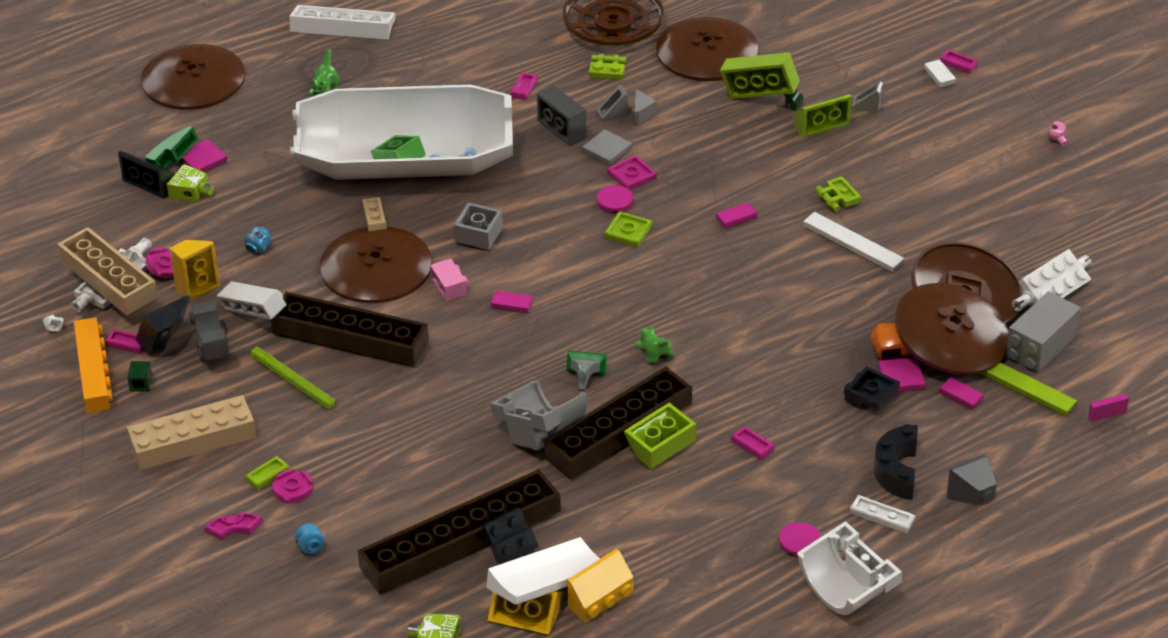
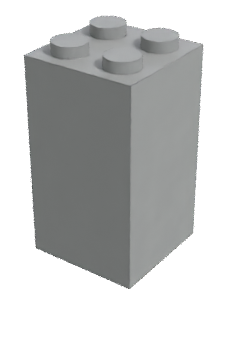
M1048 291L1009 327L1006 356L1039 373L1077 336L1081 307Z

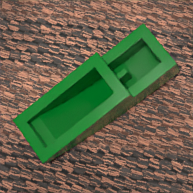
M189 126L173 134L152 149L144 158L165 169L171 162L178 163L199 140L194 128Z

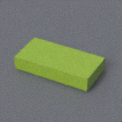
M275 456L245 475V480L259 491L272 483L278 474L290 470V466L278 456Z

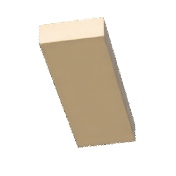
M380 197L363 199L362 204L368 231L387 229Z

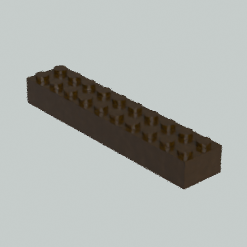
M538 469L357 550L359 568L376 591L381 594L488 545L489 543L482 525L516 507L521 509L527 526L560 512V493Z

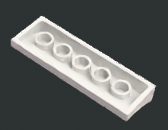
M297 5L290 15V32L388 40L392 25L396 19V13Z
M579 537L488 568L486 588L517 605L567 587L569 578L600 558Z

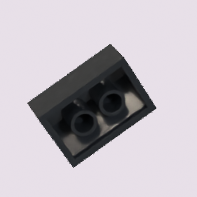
M123 151L118 152L123 181L163 199L168 196L167 183L176 173L133 154Z

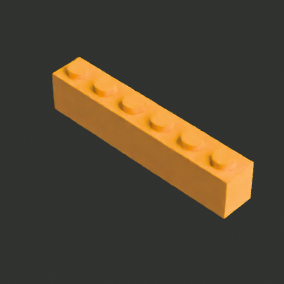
M97 317L74 321L86 412L110 410L109 401H113L111 389H107L111 388L110 377L106 376L109 374L108 363H104L107 361L106 350H102L106 348L104 337L100 338V336H104L102 324L98 325Z

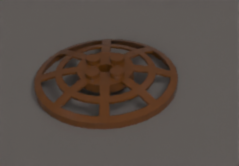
M567 0L563 8V20L571 33L587 42L608 46L627 45L646 39L660 28L664 18V9L660 0H649L654 6L646 10L638 3L633 2V0H597L584 8L576 4L579 0ZM608 3H619L622 4V6L608 5ZM601 5V8H599L595 13L589 11L592 8ZM629 6L637 9L639 13L633 14L628 9ZM571 8L580 12L578 23H569L568 21ZM658 11L659 20L655 26H647L649 22L648 14ZM584 16L593 18V23L584 24ZM643 17L642 25L633 24L635 19ZM575 28L582 29V30H583L586 34H588L589 36L582 34L581 32L577 31ZM596 28L600 31V33L596 35L590 32L588 29ZM629 29L637 30L636 32L627 36L624 33ZM607 34L618 35L617 38H610L605 36Z

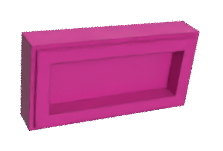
M947 50L940 57V61L944 65L970 74L978 66V60L951 50Z
M522 72L510 91L511 98L527 100L538 81V75Z
M747 202L717 212L716 218L724 228L757 218V212Z
M495 291L491 308L528 313L533 298L531 295Z
M113 329L105 340L107 347L141 354L144 350L135 340L137 334Z
M952 377L940 387L939 393L972 410L984 399L983 393Z
M1126 394L1090 403L1088 419L1094 422L1126 413L1129 397Z
M743 426L731 436L733 443L761 461L775 450L774 444L746 426Z

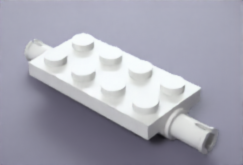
M142 238L138 244L131 246L127 251L122 248L119 250L122 255L143 272L148 270L145 265L146 259L142 254L152 246L149 239ZM84 281L74 290V296L77 299L71 303V306L75 311L80 312L88 303L105 309L111 302Z
M1070 249L1066 250L1019 281L1023 288V293L1019 298L1012 301V307L1019 305L1014 310L1021 311L1026 306H1033L1048 291L1061 298L1066 297L1091 280L1084 270L1091 265V259L1085 262L1089 257L1084 255L1077 260Z

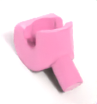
M1055 121L1052 125L1053 129H1050L1049 139L1057 141L1062 147H1065L1068 144L1065 139L1066 126L1062 122Z

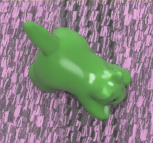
M330 49L325 54L323 64L315 70V80H312L313 85L309 91V96L328 92L331 86L339 84V74L330 65Z
M652 325L648 329H641V340L637 341L635 345L638 349L646 351L648 363H657L660 356L671 358L674 355L669 340L657 336Z

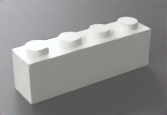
M232 281L216 295L226 311L272 319L286 306L282 293L277 289Z

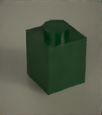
M150 361L130 362L127 376L130 392L150 391L153 376Z

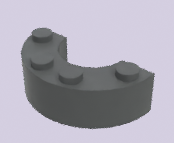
M214 301L191 305L192 313H189L191 325L195 324L198 338L195 339L200 360L204 359L205 362L228 357L226 336L224 330L220 327Z

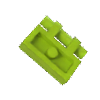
M600 53L599 55H592L589 78L623 80L626 57H620V55L605 56Z
M842 176L827 181L825 188L817 186L815 189L818 197L821 200H825L826 205L835 212L841 209L839 204L846 208L861 202V196Z

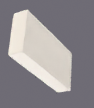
M940 59L924 64V69L940 88L956 83V78Z

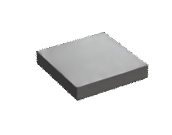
M604 129L582 147V152L611 165L632 149V143Z

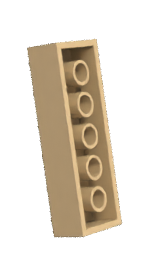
M89 227L57 244L60 261L126 316L158 298L155 281Z
M243 395L127 427L130 446L140 470L256 438L254 419Z

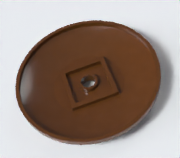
M695 17L679 21L666 28L657 40L656 53L660 63L667 70L680 77L696 81L723 80L720 69L727 58L757 56L758 43L751 31L739 23L718 17Z
M190 44L169 49L154 57L144 68L141 82L143 91L155 103L172 109L195 110L217 105L232 97L244 82L245 70L240 58L225 48L208 44Z
M387 226V229L368 231V227L343 234L325 249L320 260V274L325 285L342 298L360 303H384L403 298L421 287L431 272L432 258L430 250L424 241L406 230Z
M944 242L927 248L916 259L911 274L913 288L929 283L958 285L972 290L989 301L1001 314L1006 325L1018 315L1019 311L1014 309L1019 305L1012 307V301L1019 298L1023 293V288L1019 284L1020 280L1009 264L993 252L969 243Z
M948 283L924 284L907 292L897 306L895 327L900 340L917 359L932 368L958 375L978 374L996 366L1006 353L1008 348V329L1003 317L989 301L972 290Z

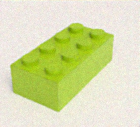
M790 52L727 58L720 69L730 99L790 94L795 92L800 82Z

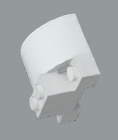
M846 521L797 553L802 573L813 592L829 609L840 615L851 614L882 592L887 593L902 583V571L888 559L883 561L859 539V533ZM838 550L845 551L844 561L842 560Z

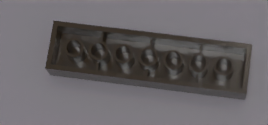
M287 291L283 295L286 306L271 319L272 333L412 366L416 365L429 342L428 324Z
M665 366L545 439V458L572 479L627 445L629 442L624 431L667 403L672 404L679 411L692 404V386Z

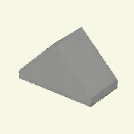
M879 81L856 95L851 107L856 110L878 113L882 100L883 83Z
M620 84L596 109L602 120L606 121L628 116V95Z
M636 90L635 126H639L656 115V100L640 90Z

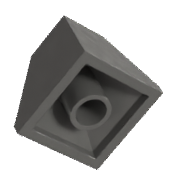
M985 454L949 469L946 496L948 499L979 505L995 498L996 481Z

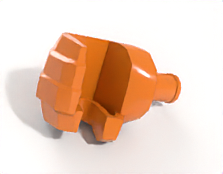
M879 323L875 326L870 337L875 354L880 361L882 360V351L899 348L901 356H911V352L900 340L894 323Z

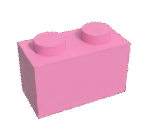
M451 258L430 265L431 279L445 301L467 295L466 287L468 286V280L466 276L461 274L459 266L455 265Z

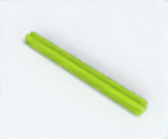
M259 347L251 350L252 357L327 409L335 406V399Z

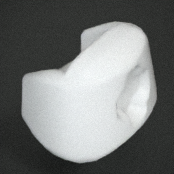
M50 315L43 319V323L47 331L59 332L63 328L64 319Z

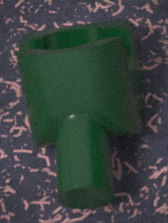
M797 90L794 93L783 94L785 96V107L788 108V104H790L792 110L795 111L804 99L802 93Z

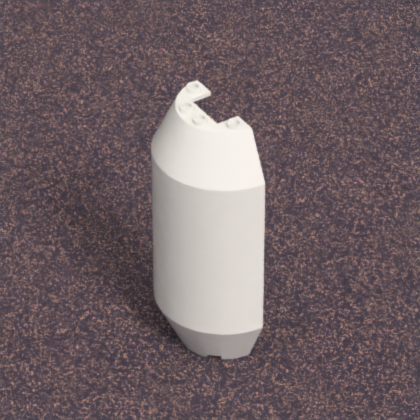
M475 85L334 89L296 102V110L292 112L293 120H296L297 135L293 136L294 147L290 148L291 158H294L297 164L335 180L475 175L513 156L511 95ZM394 135L419 136L426 156L423 158L373 159L371 150ZM467 148H473L476 151V155L468 154L465 157H457L460 154H464ZM433 154H438L439 156H441L429 158Z

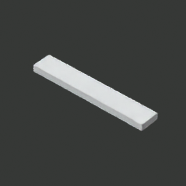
M816 212L803 221L804 227L891 272L896 271L904 264L905 258Z

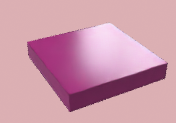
M206 139L193 145L180 160L188 166L205 172L226 162L227 156Z
M636 155L607 168V174L618 184L628 188L630 191L657 179V173Z
M916 357L879 361L880 373L900 381V388L896 392L925 389L924 378Z

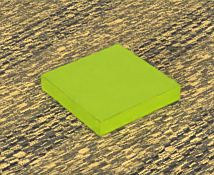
M619 211L605 231L604 238L638 248L652 228L653 221Z

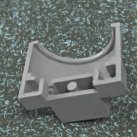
M532 381L490 403L493 418L507 423L511 443L537 451L545 447V439L585 415L587 395L585 392H580V395L560 406L552 407L545 398L540 383Z

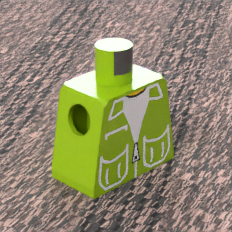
M183 164L167 183L170 199L197 202L203 194L211 196L214 191V186L208 184L205 172Z
M426 614L421 625L409 624L407 635L414 638H458L461 630L460 615Z

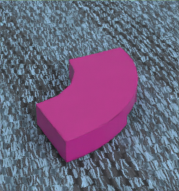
M238 513V515L229 517L224 515L211 521L204 529L205 533L220 540L234 533L251 535L263 523V518L251 513Z

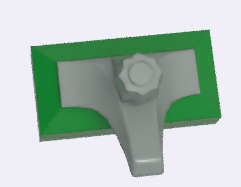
M568 350L566 371L577 372L579 390L585 391L591 374H606L607 354Z

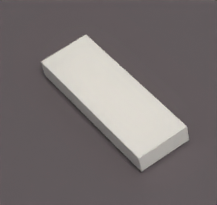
M860 495L857 496L850 507V513L906 534L913 525L916 516Z

